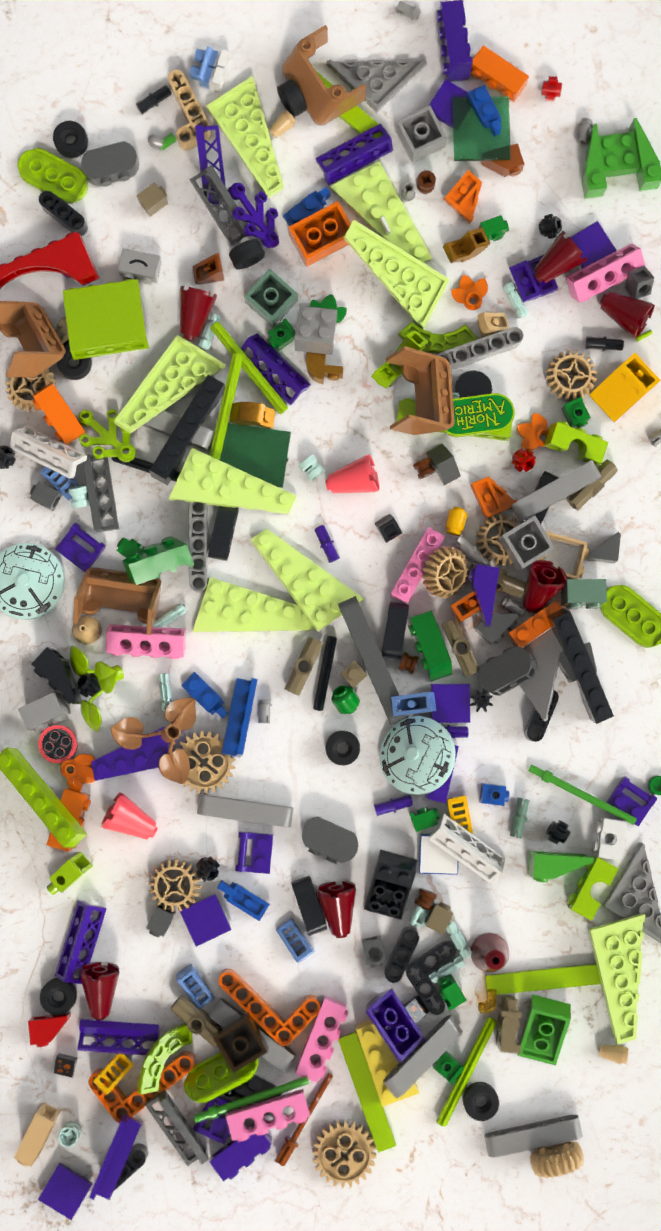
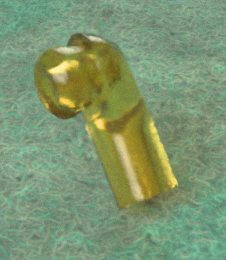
M487 990V1000L485 1003L480 1002L478 1004V1011L480 1013L489 1014L496 1008L497 990Z

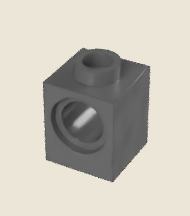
M645 266L628 271L625 289L635 299L648 296L652 292L655 277Z
M39 481L30 491V499L53 512L62 497L60 492Z
M161 905L156 906L146 929L150 930L149 933L155 937H164L175 916V912H171L169 909L163 910Z
M381 935L362 939L366 965H371V967L382 966V962H386ZM377 948L380 952L378 956L371 957L368 954L369 950Z

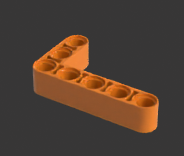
M225 969L220 974V987L247 1013L249 1012L251 1017L282 1046L290 1044L320 1011L319 998L315 995H309L284 1020L234 970ZM223 976H232L233 982L230 984L225 983ZM245 989L247 996L239 997L237 990ZM313 1001L317 1004V1007L314 1010H309L306 1004ZM259 1003L261 1010H252L251 1004ZM271 1016L276 1022L273 1025H268L265 1022V1018ZM295 1016H301L304 1021L301 1024H295L292 1019ZM283 1030L288 1031L290 1034L286 1039L279 1036V1033Z
M184 1051L167 1063L160 1076L159 1091L138 1094L137 1087L125 1096L119 1086L116 1085L110 1091L115 1094V1099H109L93 1082L94 1077L103 1068H98L92 1073L89 1078V1086L112 1118L120 1123L124 1115L118 1112L119 1108H125L127 1116L133 1117L146 1107L145 1102L163 1090L169 1089L188 1074L194 1066L195 1056L190 1051ZM187 1058L191 1064L184 1066L181 1064V1059ZM170 1070L174 1072L175 1077L168 1078L165 1072ZM106 1072L105 1074H106V1075L109 1077V1079L113 1082L114 1079L111 1077V1075H110L108 1072ZM103 1079V1084L108 1088L109 1084ZM134 1096H141L143 1098V1102L137 1103L134 1100Z

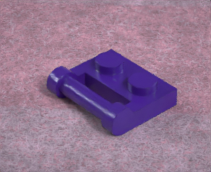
M74 523L55 550L86 572L104 551L106 545L102 542L99 543L83 531L79 524ZM75 535L79 536L91 545L95 551L90 553L73 540V537Z
M624 776L606 803L637 818L634 825L639 827L651 807L657 801V797L653 794L649 795ZM627 788L646 801L645 804L642 806L622 793L623 789Z
M238 832L240 843L238 864L235 865V871L270 874L273 834ZM248 839H253L251 866L245 865Z
M218 1096L206 1102L202 1112L208 1110L214 1103L221 1106L232 1101ZM226 1113L220 1114V1117L215 1118L210 1129L205 1127L207 1119L195 1122L193 1126L195 1132L225 1145L230 1133Z

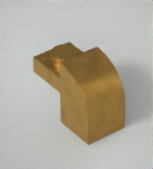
M483 228L468 231L459 240L446 243L443 249L450 263L457 261L463 263L483 252L490 245V242Z
M307 352L306 369L312 380L323 384L324 377L332 381H337L339 378L343 379L344 366L325 365L326 354Z
M236 402L232 405L230 422L243 426L256 425L272 429L274 427L276 410L265 407V404Z

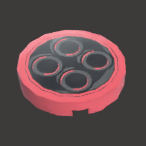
M54 725L45 729L40 735L38 747L42 757L47 761L63 763L74 756L78 743L76 735L70 728L63 725Z

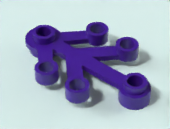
M234 183L228 188L233 200H240L249 213H245L242 207H237L232 211L234 219L248 222L243 228L245 235L261 239L262 244L266 248L278 246L279 237L275 233L274 219L278 217V212L275 208H270L265 212L267 226L264 223L266 194L259 192L254 196L256 202L255 210L244 194L245 187L243 184Z

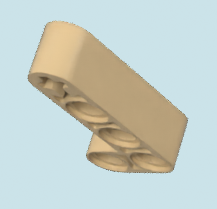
M173 70L168 75L170 89L188 124L177 130L176 137L181 149L190 150L197 146L195 126L203 125L205 127L210 125L183 72ZM185 96L190 97L188 100H182ZM193 112L198 113L196 116H190ZM211 131L204 132L205 140L208 141L210 139ZM185 136L190 137L186 141L181 140Z

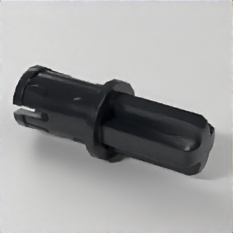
M163 86L153 94L149 93V96L136 103V107L143 115L154 106L157 107L158 103L172 94L168 86Z
M606 336L603 338L586 337L585 349H598L604 352L605 349L622 351L624 348L623 340L606 339Z

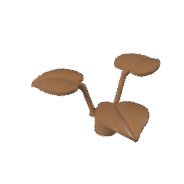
M182 698L170 703L165 709L164 717L171 724L162 731L142 734L144 727L140 720L134 717H126L111 727L112 737L121 747L134 750L142 745V738L161 735V738L165 742L170 743L168 749L169 754L162 755L159 760V771L166 779L184 784L190 770L189 758L183 750L177 749L172 752V749L175 745V740L180 737L181 731L189 730L196 721V700L194 698Z

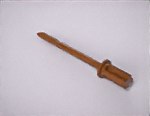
M328 1073L308 1107L310 1116L333 1075ZM307 1117L305 1122L299 1123L291 1138L285 1137L286 1141L275 1159V1162L279 1163V1165L285 1166L294 1149L299 1146L296 1140L309 1117Z

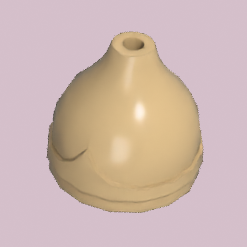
M89 615L80 617L78 624H73L72 627L74 638L85 645L96 642L102 632L100 622L95 617Z

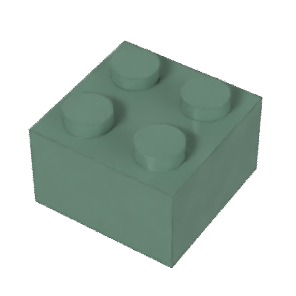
M269 269L246 293L244 299L251 309L269 325L274 327L298 301V293Z
M567 579L565 586L561 589V606H567V609H578L582 606H586V609H597V607H601L602 604L607 602L606 579Z

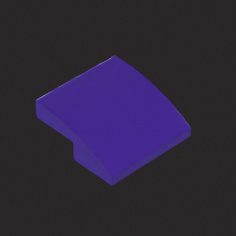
M544 254L528 262L525 260L509 267L523 303L543 297L559 289L555 279L548 283L544 281L540 283L533 275L536 273L534 268Z

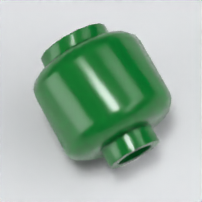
M341 685L337 687L331 697L332 703L341 714L354 713L360 703L359 697L350 686Z

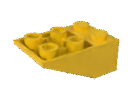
M634 353L594 389L589 396L615 423L661 380Z

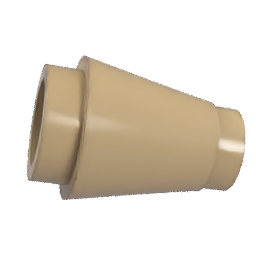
M287 110L281 112L269 129V132L277 138L294 127L293 124L296 120Z
M600 1045L599 1057L620 1065L622 1063L627 1064L628 1048L624 1047V1045Z

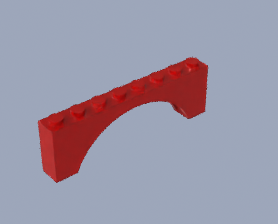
M79 232L69 233L59 241H51L48 243V246L36 248L28 255L18 256L8 264H0V289L19 276L40 271L64 274L76 280L82 286L100 279L83 237Z

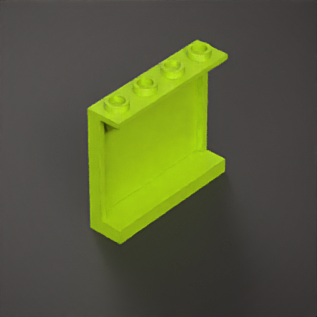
M127 279L122 282H108L102 285H89L83 288L63 290L68 338L73 360L149 348L138 279Z

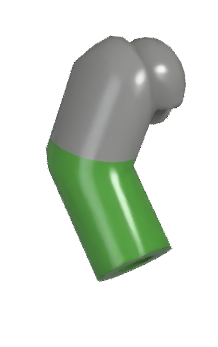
M172 133L165 138L155 135L148 137L149 145L159 150H165L177 141Z

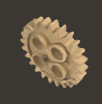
M201 731L200 737L193 733V739L187 736V743L180 742L183 747L181 750L187 754L188 758H193L196 761L195 768L189 770L188 778L183 785L186 787L190 784V791H193L196 787L198 794H200L202 789L208 794L209 788L216 792V786L222 789L223 785L221 782L229 783L226 777L233 776L229 771L230 769H236L235 766L231 765V762L236 761V759L221 754L224 738L218 740L219 734L212 737V732L209 731L208 735L205 736L204 731ZM202 743L208 745L209 750L206 754L199 752V745ZM191 751H195L202 759L208 758L207 763L215 768L218 774H215L208 766L202 767L201 760L195 757ZM215 756L223 758L222 766L217 767L214 765L213 759ZM204 770L208 771L211 775L210 780L207 782L201 779V773Z
M337 1120V1126L335 1127L329 1123V1130L323 1127L324 1135L317 1134L319 1141H314V1146L318 1148L312 1150V1154L316 1155L313 1158V1163H318L315 1166V1170H322L320 1177L322 1178L326 1175V1183L333 1180L334 1187L338 1182H341L342 1188H344L347 1182L351 1188L352 1181L359 1185L360 1177L366 1180L365 1172L372 1173L369 1166H375V1161L372 1159L376 1158V1153L371 1152L376 1149V1146L371 1144L373 1137L367 1138L369 1131L362 1132V1125L356 1128L355 1121L348 1125L347 1120H345L344 1125H341L339 1120ZM342 1136L350 1137V1141L347 1143L340 1141ZM328 1149H332L336 1153L334 1156L330 1157L327 1156L325 1152ZM341 1151H343L344 1153L348 1151V1156H341ZM356 1151L363 1152L361 1158H356L353 1154ZM343 1164L349 1167V1169L344 1172L340 1171L338 1168L340 1165Z

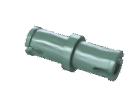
M519 797L517 798L515 814H512L513 823L510 836L515 837L517 829L516 838H522L524 824L528 819L526 814L530 800L524 799L522 807L523 798Z

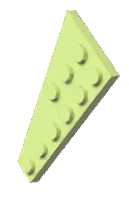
M251 76L206 105V108L269 199L283 190L284 186L254 78Z
M380 161L330 186V190L334 194L336 193L346 205H349L363 221L384 239L424 264L432 260L427 247ZM381 217H385L391 233L386 234L380 220Z
M353 220L343 238L415 323L424 329L450 279Z
M177 335L115 418L114 424L131 434L201 385L207 375L214 376L224 369L225 364Z
M192 448L168 500H184L191 503L200 502L207 505L232 508L241 507L248 510L258 509L265 510L266 512L289 514L296 495Z
M268 529L251 538V543L317 632L342 616L338 603L356 596L359 604L364 601V598Z
M210 577L192 632L314 631V626L296 604Z
M643 913L588 929L614 1040L618 1045L636 1039L638 1015L636 1012L637 1002H639L638 985L641 979V943L644 938V932H642L643 921L645 922V914Z

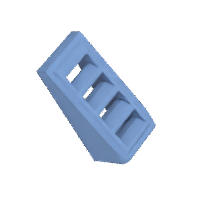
M45 466L40 473L68 501L71 500L72 496L69 492L66 493L65 490L72 483L75 486L79 484L71 478L60 487L59 485L67 477L62 475L55 482L54 479L59 473L54 471L49 476L48 474L52 469Z
M292 918L276 929L297 963L302 962L315 952ZM292 926L293 930L285 935L283 932ZM296 933L298 936L289 942L288 938ZM301 940L302 943L294 948L293 945ZM305 947L307 950L299 955L297 952Z
M192 964L176 974V981L198 1009L215 999V996ZM194 980L197 981L196 983H194L193 985H191V986L189 987V984H190V983H192ZM201 986L200 990H198L196 993H193L194 990ZM203 993L207 994L200 1000L197 999Z

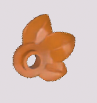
M463 275L459 282V288L452 289L451 294L456 302L464 304L468 310L474 311L481 307L482 298L488 291V284L485 278L475 283L471 278ZM474 299L476 303L471 304L469 300Z
M533 413L531 423L517 425L519 435L524 438L521 447L534 450L539 446L545 447V441L540 439V435L547 437L549 431L547 420L540 414Z
M79 754L74 759H67L61 764L60 772L67 778V784L71 789L81 791L83 783L88 784L95 781L93 769L90 767L91 761L95 759L94 756ZM68 766L74 767L72 772L66 771Z

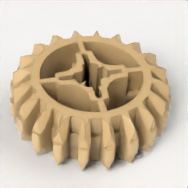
M567 350L566 355L560 352L559 357L554 356L553 362L550 361L548 364L550 368L546 369V373L549 375L545 378L546 381H551L547 385L548 388L554 387L552 394L558 392V398L564 395L565 401H568L570 396L573 401L577 397H582L583 399L584 394L588 395L590 393L589 389L592 390L594 388L593 383L597 381V378L594 377L597 371L591 370L595 367V364H589L591 358L588 357L585 360L583 358L585 353L578 356L577 350L574 351L573 355L570 350ZM571 362L569 368L557 369L561 364ZM577 365H579L584 372L579 371ZM571 370L574 376L572 380L569 378L570 375H568ZM558 379H562L565 382V387L559 382ZM575 382H585L582 387L572 389Z
M48 368L40 374L42 376L39 378L38 376L34 378L7 377L10 381L5 382V385L9 387L5 389V392L10 394L8 399L13 401L12 404L14 406L19 405L20 410L26 408V411L30 412L33 407L34 411L38 412L32 400H25L20 397L23 395L33 396L34 393L44 386V383L45 386L51 382L55 385L57 381L52 379L54 374L49 372L50 369ZM22 378V379H23V383H22V385H20V386L18 387V390H17L18 382H19V380ZM28 381L33 384L32 386L34 392L31 389H29L30 387Z
M499 514L498 520L494 516L490 517L491 523L486 519L484 521L486 527L480 525L479 529L482 532H477L476 536L482 539L476 540V544H482V546L477 549L478 551H485L482 554L483 557L489 556L488 563L492 558L495 559L494 565H498L499 560H501L502 566L506 565V560L509 564L513 563L497 539L506 533L504 526L511 530L517 527L514 524L516 518H513L510 522L509 515H506L503 520L502 515ZM498 526L497 535L487 538L488 531L492 527ZM488 544L495 545L498 548V553H500V555L494 553L489 548Z
M450 546L439 547V550H433V554L428 555V561H424L426 566L422 570L425 572L421 577L425 580L422 584L426 586L428 592L436 597L452 598L453 595H458V590H463L462 585L466 583L465 578L468 577L467 571L470 569L467 566L469 561L465 559L466 555L461 553L459 549Z
M178 858L175 859L174 864H172L171 859H168V866L161 862L160 867L162 870L155 867L154 871L157 875H150L155 881L148 882V885L154 886V888L149 890V893L155 892L156 894L151 899L156 900L158 898L160 900L157 902V906L164 903L163 910H167L168 906H171L170 910L174 912L175 906H177L180 912L183 909L182 904L188 909L190 906L188 901L193 904L196 901L192 895L198 897L200 894L195 889H201V885L195 884V882H199L201 879L199 877L194 878L197 870L191 873L192 864L187 868L185 867L186 860H183L181 865H179ZM172 869L182 871L178 877H172L165 872ZM186 876L190 881L189 893L183 886V880ZM160 878H162L167 885V889L164 894H162L160 890ZM179 878H181V880L178 882L179 884L177 885L179 889L177 890L175 888L172 889L171 892H169L172 886L171 881H173L174 883ZM173 893H177L180 896L182 895L184 899L173 901L168 899V897Z
M569 1141L535 1149L530 1155V1164L535 1175L539 1177H560L561 1175H567L568 1173H573L574 1170H578L583 1165L584 1154L579 1143Z

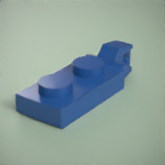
M485 85L467 92V98L482 127H489L493 136L501 134L502 127L500 122L502 120Z
M327 187L319 192L316 190L313 193L311 192L283 215L284 220L291 226L318 212L326 205L325 201L331 197V192Z
M196 672L181 685L207 712H210L212 715L216 712L222 718L228 714L222 707L225 703L222 698Z
M221 880L217 886L219 890L225 893L223 897L227 899V902L258 921L261 920L270 905L267 901L233 881L229 885Z

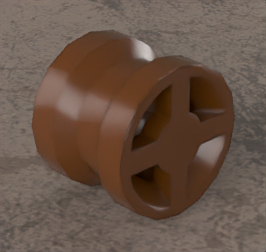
M425 170L418 175L416 187L420 193L429 194L434 190L436 182L434 173Z
M430 457L413 464L414 469L418 471L417 476L419 479L428 477L436 472L435 468L431 465Z
M404 652L398 670H406L409 674L413 675L419 657H412L407 652Z
M419 888V896L415 899L414 903L432 910V903L437 898V894Z

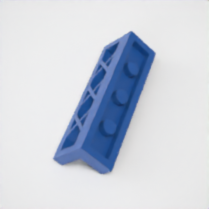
M236 678L221 751L223 755L240 758L244 753L258 679L252 678L249 681Z

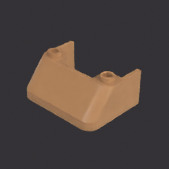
M326 25L301 39L282 65V73L285 79L293 80L298 86L307 105L306 111L313 122L320 126L326 125L366 99L365 84L349 93L339 84H335L327 89L308 59L315 54L316 49L328 43V27Z
M0 301V331L6 337H17L24 351H14L5 373L6 377H36L63 358L66 351L41 305L35 302Z
M406 346L387 357L386 362L401 366L402 375L405 380L414 383L416 416H405L390 425V430L420 435L445 431L453 427L455 422L451 367L448 360L444 357Z
M102 568L87 569L74 597V624H78L82 613L93 615L99 612L101 607L137 612V619L147 624V635H151L157 617L161 580L156 578L135 585L130 581L127 572Z

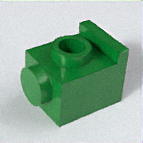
M502 215L480 222L479 228H483L489 242L490 240L498 241L502 239L505 232L509 231V225L506 220H503Z
M285 318L280 324L267 332L269 337L267 341L272 348L276 347L280 351L295 340L296 331ZM280 332L284 333L282 337H279L277 334Z
M582 397L565 404L561 409L572 428L586 426L588 424L587 421L591 418ZM579 410L581 416H577L575 411Z
M123 537L118 542V549L116 551L127 558L129 554L139 553L145 547L143 546L140 549L141 544L134 539L129 541Z
M423 807L416 810L417 814H414L412 811L409 812L416 832L438 825L437 820L440 817L436 808L428 809V807Z
M452 974L443 976L438 980V984L441 987L438 991L449 1010L467 1001Z
M447 1051L432 1065L433 1069L447 1079L450 1084H453L464 1070L463 1064ZM445 1064L451 1065L448 1070L443 1068Z

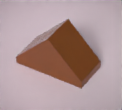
M219 253L192 266L195 284L197 285L224 281Z

